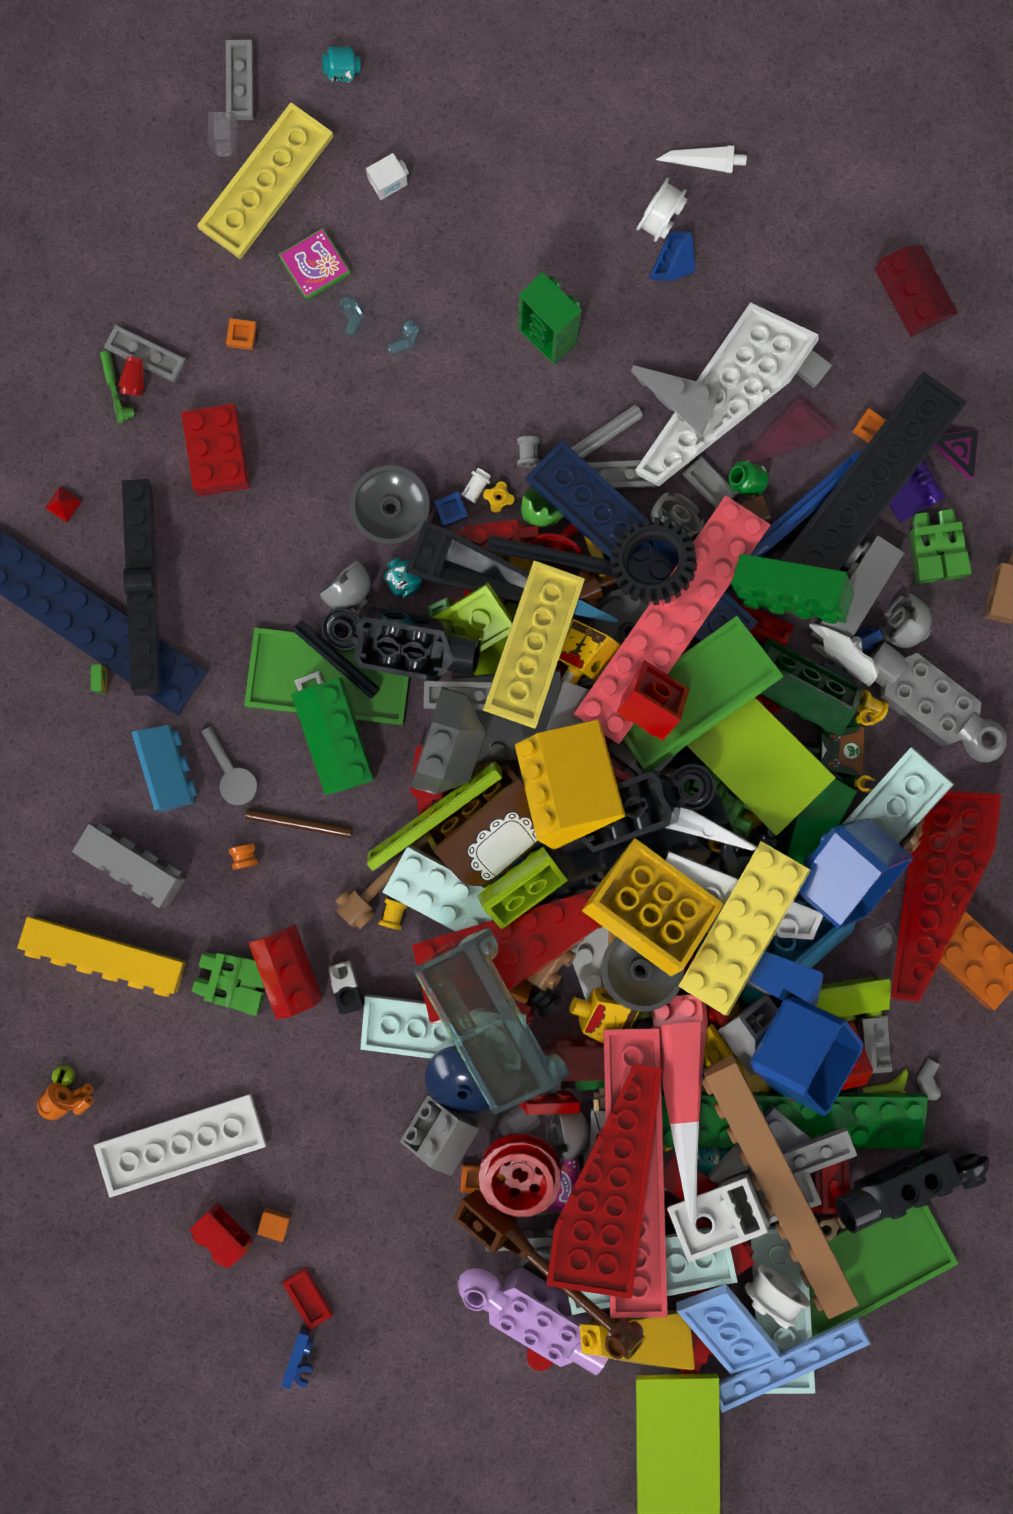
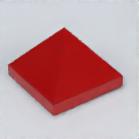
M59 486L45 509L68 523L82 500Z

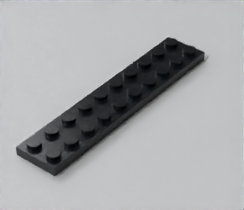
M923 371L780 561L839 571L948 429L967 401Z

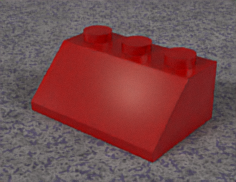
M296 924L248 942L276 1019L293 1017L313 1008L323 999Z

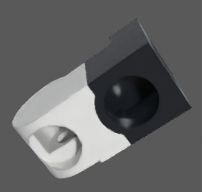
M348 960L329 966L331 985L339 1014L344 1015L364 1009V1000L361 996L351 961Z

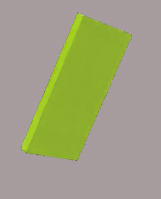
M755 697L687 745L776 836L836 778Z
M718 1374L635 1375L637 1514H720Z

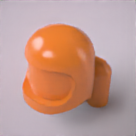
M51 1083L47 1086L46 1092L38 1098L37 1110L43 1118L53 1121L60 1119L70 1110H73L75 1115H80L94 1103L93 1098L90 1096L94 1089L90 1084H85L83 1087L71 1092L68 1087L61 1086V1083Z

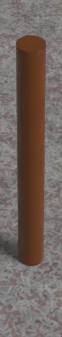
M247 809L245 819L351 838V827Z

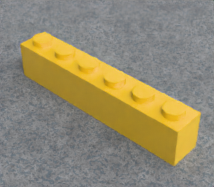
M35 916L26 918L17 947L18 949L25 950V956L40 959L42 955L51 958L50 963L64 967H66L67 963L76 965L77 971L86 974H92V971L103 973L102 978L114 982H117L118 978L127 980L130 987L143 989L144 986L154 988L153 993L169 997L170 993L175 994L178 992L187 964L185 960Z

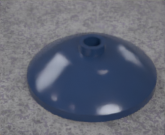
M455 1045L440 1050L430 1059L426 1067L425 1084L433 1099L442 1106L460 1113H478L490 1109L501 1100L506 1089V1073L499 1060L486 1050L470 1045Z

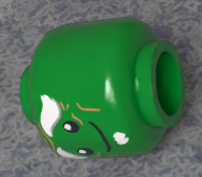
M742 460L737 462L729 473L731 489L743 496H759L764 492L768 484L766 468L752 461Z

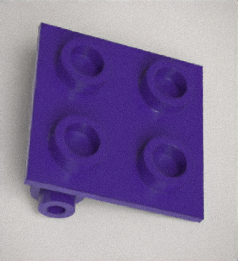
M925 460L922 461L889 505L899 523L946 498Z

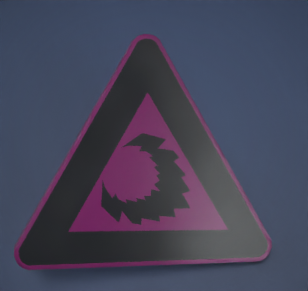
M972 429L943 434L934 447L968 479H972L975 476L978 430Z

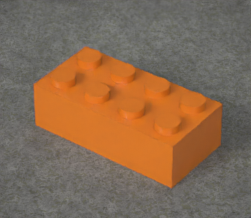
M965 911L939 966L985 1008L995 1011L1013 990V954Z

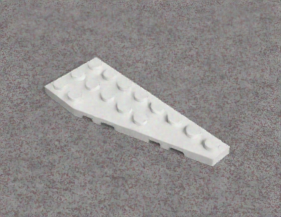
M750 302L696 381L720 388L719 398L703 436H698L691 426L685 421L682 422L677 417V414L674 413L636 468V474L657 486L664 483L786 386L818 342V334Z

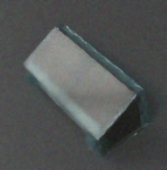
M486 928L445 945L414 967L413 971L493 1114H497L554 1088L570 1073L558 1055L552 1054L545 1057L492 962V959L497 955L498 945L490 929Z

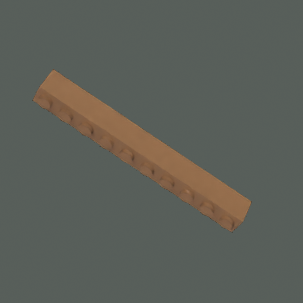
M734 1055L704 1068L705 1078L701 1080L708 1095L714 1094L717 1100L714 1107L720 1119H727L730 1127L726 1128L733 1144L739 1143L742 1149L739 1152V1156L745 1168L751 1166L755 1174L751 1176L753 1184L758 1192L763 1190L767 1198L763 1202L769 1215H776L779 1223L775 1224L782 1240L788 1239L791 1247L787 1249L794 1264L800 1262L803 1268L800 1275L807 1288L812 1286L815 1292L812 1298L818 1311L824 1310L828 1319H831L859 1306L856 1296Z

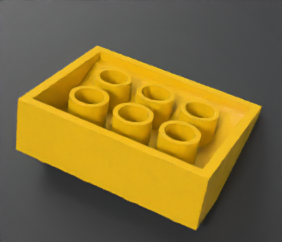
M599 720L540 732L515 744L538 841L555 850L625 817Z
M634 838L598 885L582 911L665 973L673 976L684 969L724 903Z

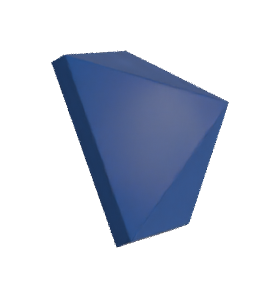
M669 232L649 276L650 279L673 281L694 273L696 267L692 234L690 232Z

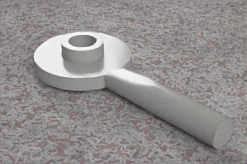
M212 728L204 729L201 733L225 773L220 781L222 797L233 805L249 803L255 797L258 789L255 776L246 769L234 768Z

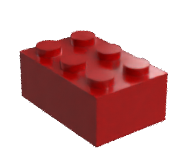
M227 404L181 412L192 486L198 497L250 488L239 413L235 405Z

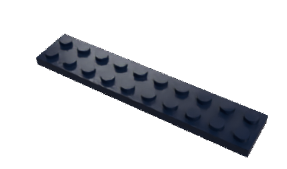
M563 440L525 477V481L609 559L612 557V546L616 547L615 540L617 536L622 538V531L625 528L630 531L632 523L637 522L638 526L642 525V519L646 518ZM647 541L640 544L631 554L629 570L633 576L643 582H661L667 579L677 566L679 554L672 545L665 541ZM725 592L694 638L701 642L736 616H738L749 631L758 621Z
M0 530V595L130 683L128 617ZM160 640L162 695L148 696L178 716L208 672Z

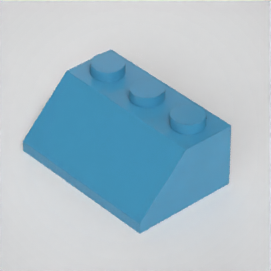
M165 725L131 732L154 810L168 812L194 804L197 790L193 780L189 781L186 771L190 770L187 757L185 755L181 756L179 746L182 745V739L179 731L174 730L172 726Z

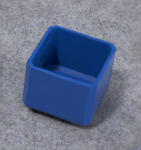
M869 818L857 819L841 824L825 833L820 839V845L804 860V866L811 869L798 893L833 925L841 929L865 918L872 912L912 862L913 856Z
M792 996L783 1000L750 1061L752 1069L774 1091L825 1116L832 1108L857 1062L864 1043L845 1020Z

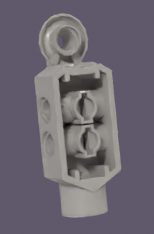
M883 641L870 655L879 671L875 682L880 685L878 698L887 701L890 708L938 745L945 746L961 740L969 756L979 762H991L1003 754L1007 746V736L1003 727L992 719L980 717L981 701L920 654L915 653L905 657ZM984 733L989 734L992 739L989 747L985 746L982 742Z

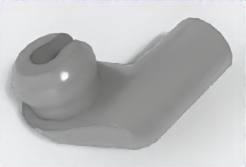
M927 1059L920 1071L917 1083L921 1093H924L928 1100L934 1101L941 1095V1091L933 1078L940 1065L930 1059Z

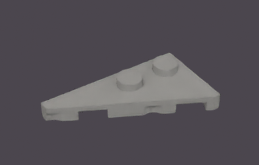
M633 365L631 372L637 377L638 381L644 387L647 386L658 400L669 410L674 411L682 422L685 421L694 429L698 436L702 437L719 398L720 388Z
M771 1105L765 1111L764 1116L781 1150L812 1140L808 1134L775 1106ZM738 1142L709 1172L708 1177L714 1183L751 1168V1166L745 1168L739 1156V1152L742 1149Z

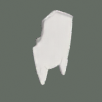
M815 623L809 625L811 629L824 638V646L812 645L818 653L839 665L840 668L846 669L849 674L867 684V686H870L875 681L879 671L873 659L862 653V640L860 637L855 636L850 639V637Z

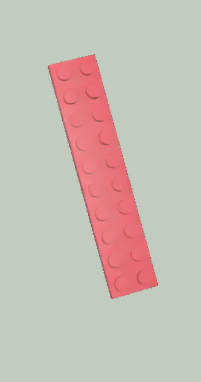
M725 495L693 541L697 558V570L694 571L695 578L693 582L689 581L690 587L687 591L682 589L681 596L677 599L674 595L670 597L671 602L665 604V600H659L660 605H653V602L650 603L573 716L584 723L599 720L604 737L619 746L634 723L617 713V709L625 690L641 663L645 660L667 675L730 586L740 554L751 555L771 524Z
M659 1029L604 1030L605 1120L633 1064L660 1068ZM661 1080L632 1299L610 1296V1318L668 1317Z

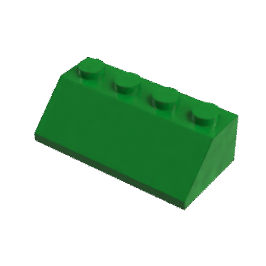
M342 677L292 693L291 696L324 794L339 792L373 781L376 777Z

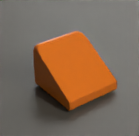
M523 980L504 996L525 1004L528 1001L532 984Z
M265 1208L257 1235L283 1242L291 1215Z

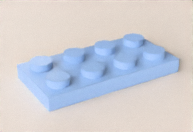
M726 1284L676 1303L678 1314L731 1375L780 1358L778 1346Z

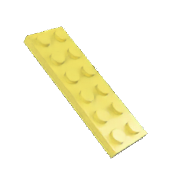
M290 103L198 223V229L241 259L334 137L333 132L296 105Z
M537 561L533 562L483 711L534 729L536 728L577 605L584 578Z
M762 841L759 843L758 849L755 850L679 984L680 988L725 1016H728L811 871V869Z

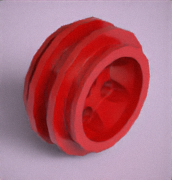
M527 1133L508 1134L496 1139L485 1150L479 1170L480 1190L487 1203L498 1212L512 1217H531L545 1211L556 1200L561 1187V1162L554 1148L542 1138ZM538 1167L542 1173L537 1172L535 1168ZM502 1174L506 1179L501 1181L497 1175ZM532 1184H538L536 1187L530 1188Z

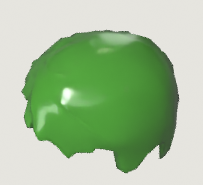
M529 489L524 492L521 513L526 523L531 526H538V528H547L557 524L564 517L546 499L541 497L535 489Z

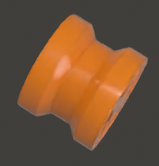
M255 844L228 849L229 855L233 857L232 870L259 865L258 859L254 856Z

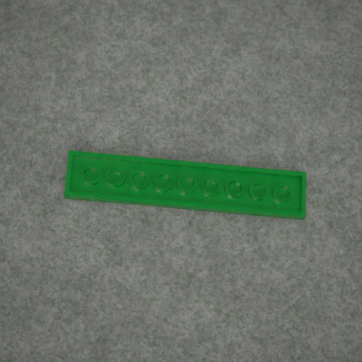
M661 1091L663 1148H675L664 1091ZM701 1092L698 1148H732L735 1144L731 1141L726 1130L730 1125L726 1118L720 1119L714 1107L717 1100L714 1094L708 1095L707 1092ZM752 1092L763 1114L771 1105L775 1106L808 1134L811 1139L846 1127L854 1148L923 1149L928 1097L924 1093H839L829 1113L823 1116L796 1101L790 1102L788 1097L778 1092Z

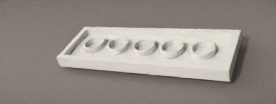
M250 1093L96 1143L94 1148L110 1198L267 1146Z

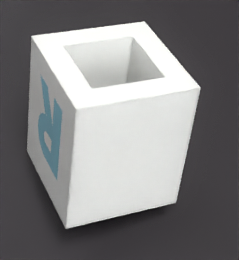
M393 153L366 168L367 178L380 200L408 185L406 176L409 174L405 163L402 160L398 161Z

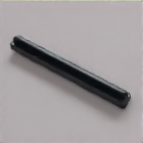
M489 536L486 549L489 552L614 577L610 560L495 536Z

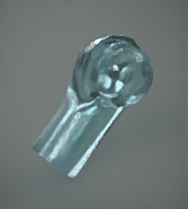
M344 297L339 303L348 320L343 333L355 338L363 319V313L354 299Z
M405 321L402 325L403 331L400 339L387 343L391 356L410 350L415 346L419 336V327L415 321Z

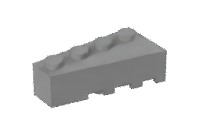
M878 535L871 543L866 541L860 554V560L858 563L854 561L847 570L854 596L846 623L837 622L836 624H830L820 619L818 624L851 638L904 552ZM814 630L812 631L811 635L821 642L824 641V638Z
M100 822L97 826L88 824L72 852L99 870H108V875L116 881L128 885V883L133 885L132 891L138 895L149 899L153 897L154 899L151 903L158 908L169 907L185 881V878L180 876L182 871L171 864H167L166 867L157 862L159 857L147 850L143 853L134 848L136 844L128 838L122 836L121 839H118L111 835L113 830Z

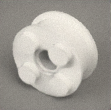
M666 178L660 190L656 192L643 214L644 217L636 228L637 231L642 228L655 236V242L659 237L663 239L666 237L673 225L670 218L673 213L679 215L688 200L684 197L687 190L684 189L681 192L668 183L669 178Z
M759 1265L757 1268L759 1274L755 1280L747 1282L745 1285L746 1293L753 1300L752 1306L763 1315L768 1313L785 1329L795 1326L798 1313L802 1308L807 1309L810 1306L808 1298L784 1275L769 1266Z

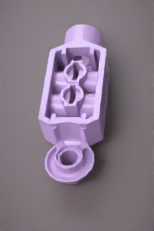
M472 1268L460 1275L458 1289L465 1306L473 1311L484 1309L489 1312L490 1325L560 1367L575 1362L594 1375H598L605 1366L608 1358L582 1354L579 1324L592 1322L593 1317L587 1312L572 1315L569 1297L563 1291L556 1287L546 1286V1281L524 1268L513 1270L507 1276L503 1287L492 1273L483 1269Z

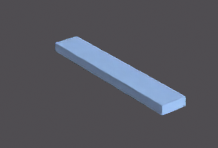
M857 1316L780 1351V1358L720 1379L719 1408L721 1412L732 1409L870 1345V1340Z

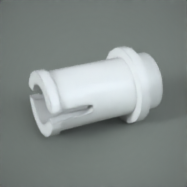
M477 468L475 472L472 471L471 474L473 476L463 493H461L462 497L474 504L485 485L490 484L489 479L491 476L480 468Z

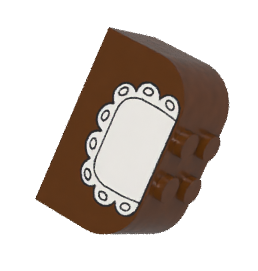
M507 764L501 768L502 778L424 834L436 855L460 881L470 886L487 885L500 875H505L515 862L520 858L528 856L533 851L534 846L540 842L536 838L525 786Z

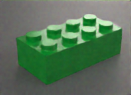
M541 272L519 294L518 330L555 365L577 344L582 311L580 309L581 305L572 295L567 296L561 290V285L554 277H547Z
M744 554L739 556L731 582L741 603L749 609L757 610L761 607L769 609V611L776 614L794 613L799 618H821L822 621L830 624H836L837 622L846 623L854 596L847 572Z

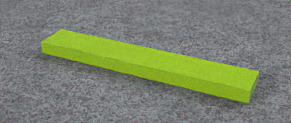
M496 761L492 762L471 777L470 782L460 785L369 851L367 865L372 871L377 869L502 778L501 767Z

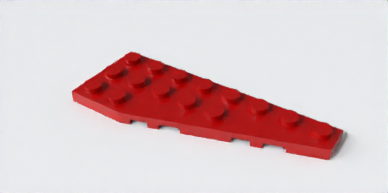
M948 791L923 818L922 831L924 832L918 839L921 842L910 853L913 856V860L908 865L890 996L893 1000L921 1002L996 850L1002 802L1001 794Z
M596 889L531 908L503 929L492 920L413 944V954L430 1023L437 1024L486 1009L500 996L513 990V987L526 978L529 979L558 959L565 951L585 940V937L598 928L601 929L602 925L582 911Z
M633 1064L554 1226L546 1286L632 1299L662 1068Z

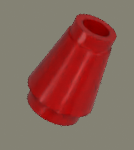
M127 356V361L118 386H121L120 393L141 396L142 390H145L142 358Z

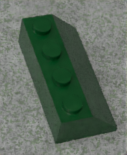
M768 637L762 649L779 669L783 678L759 695L772 699L780 707H786L796 712L804 720H811L820 725L826 732L841 736L857 711L863 688Z

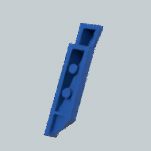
M708 933L704 935L703 939L696 948V951H699ZM765 951L748 981L782 1001L789 998L792 993L811 1005L816 1006L823 981V973Z

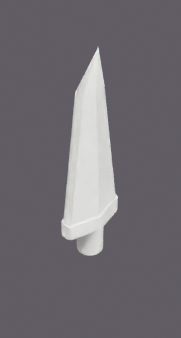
M728 145L724 147L671 150L656 160L732 173L733 165L746 166L747 155L734 154V146Z

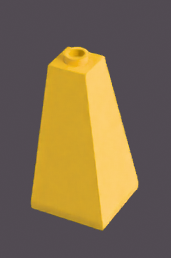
M667 1310L668 1317L625 1318L629 1323L632 1321L638 1322L643 1328V1335L646 1337L639 1350L629 1360L624 1356L621 1359H615L608 1354L605 1348V1338L609 1331L599 1322L592 1321L579 1324L582 1354L648 1366L686 1370L695 1369L691 1328L678 1314L677 1310ZM621 1318L612 1319L617 1323Z

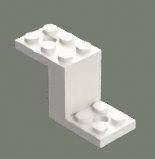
M752 1168L724 1179L718 1188L697 1195L696 1221L700 1217H708L712 1222V1229L709 1232H701L697 1228L696 1223L694 1225L690 1224L685 1200L667 1207L688 1262L768 1233L770 1223L778 1221L775 1214L769 1215L763 1200L767 1198L763 1190L758 1192L753 1184L751 1176L755 1174ZM810 1173L796 1178L810 1207L822 1204Z

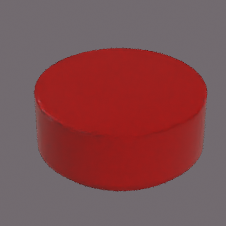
M530 1348L527 1349V1362L534 1370L544 1371L552 1365V1361Z

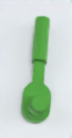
M102 351L100 357L106 383L111 388L117 422L123 423L128 418H134L133 407L126 408L120 404L115 387L117 379L110 351Z

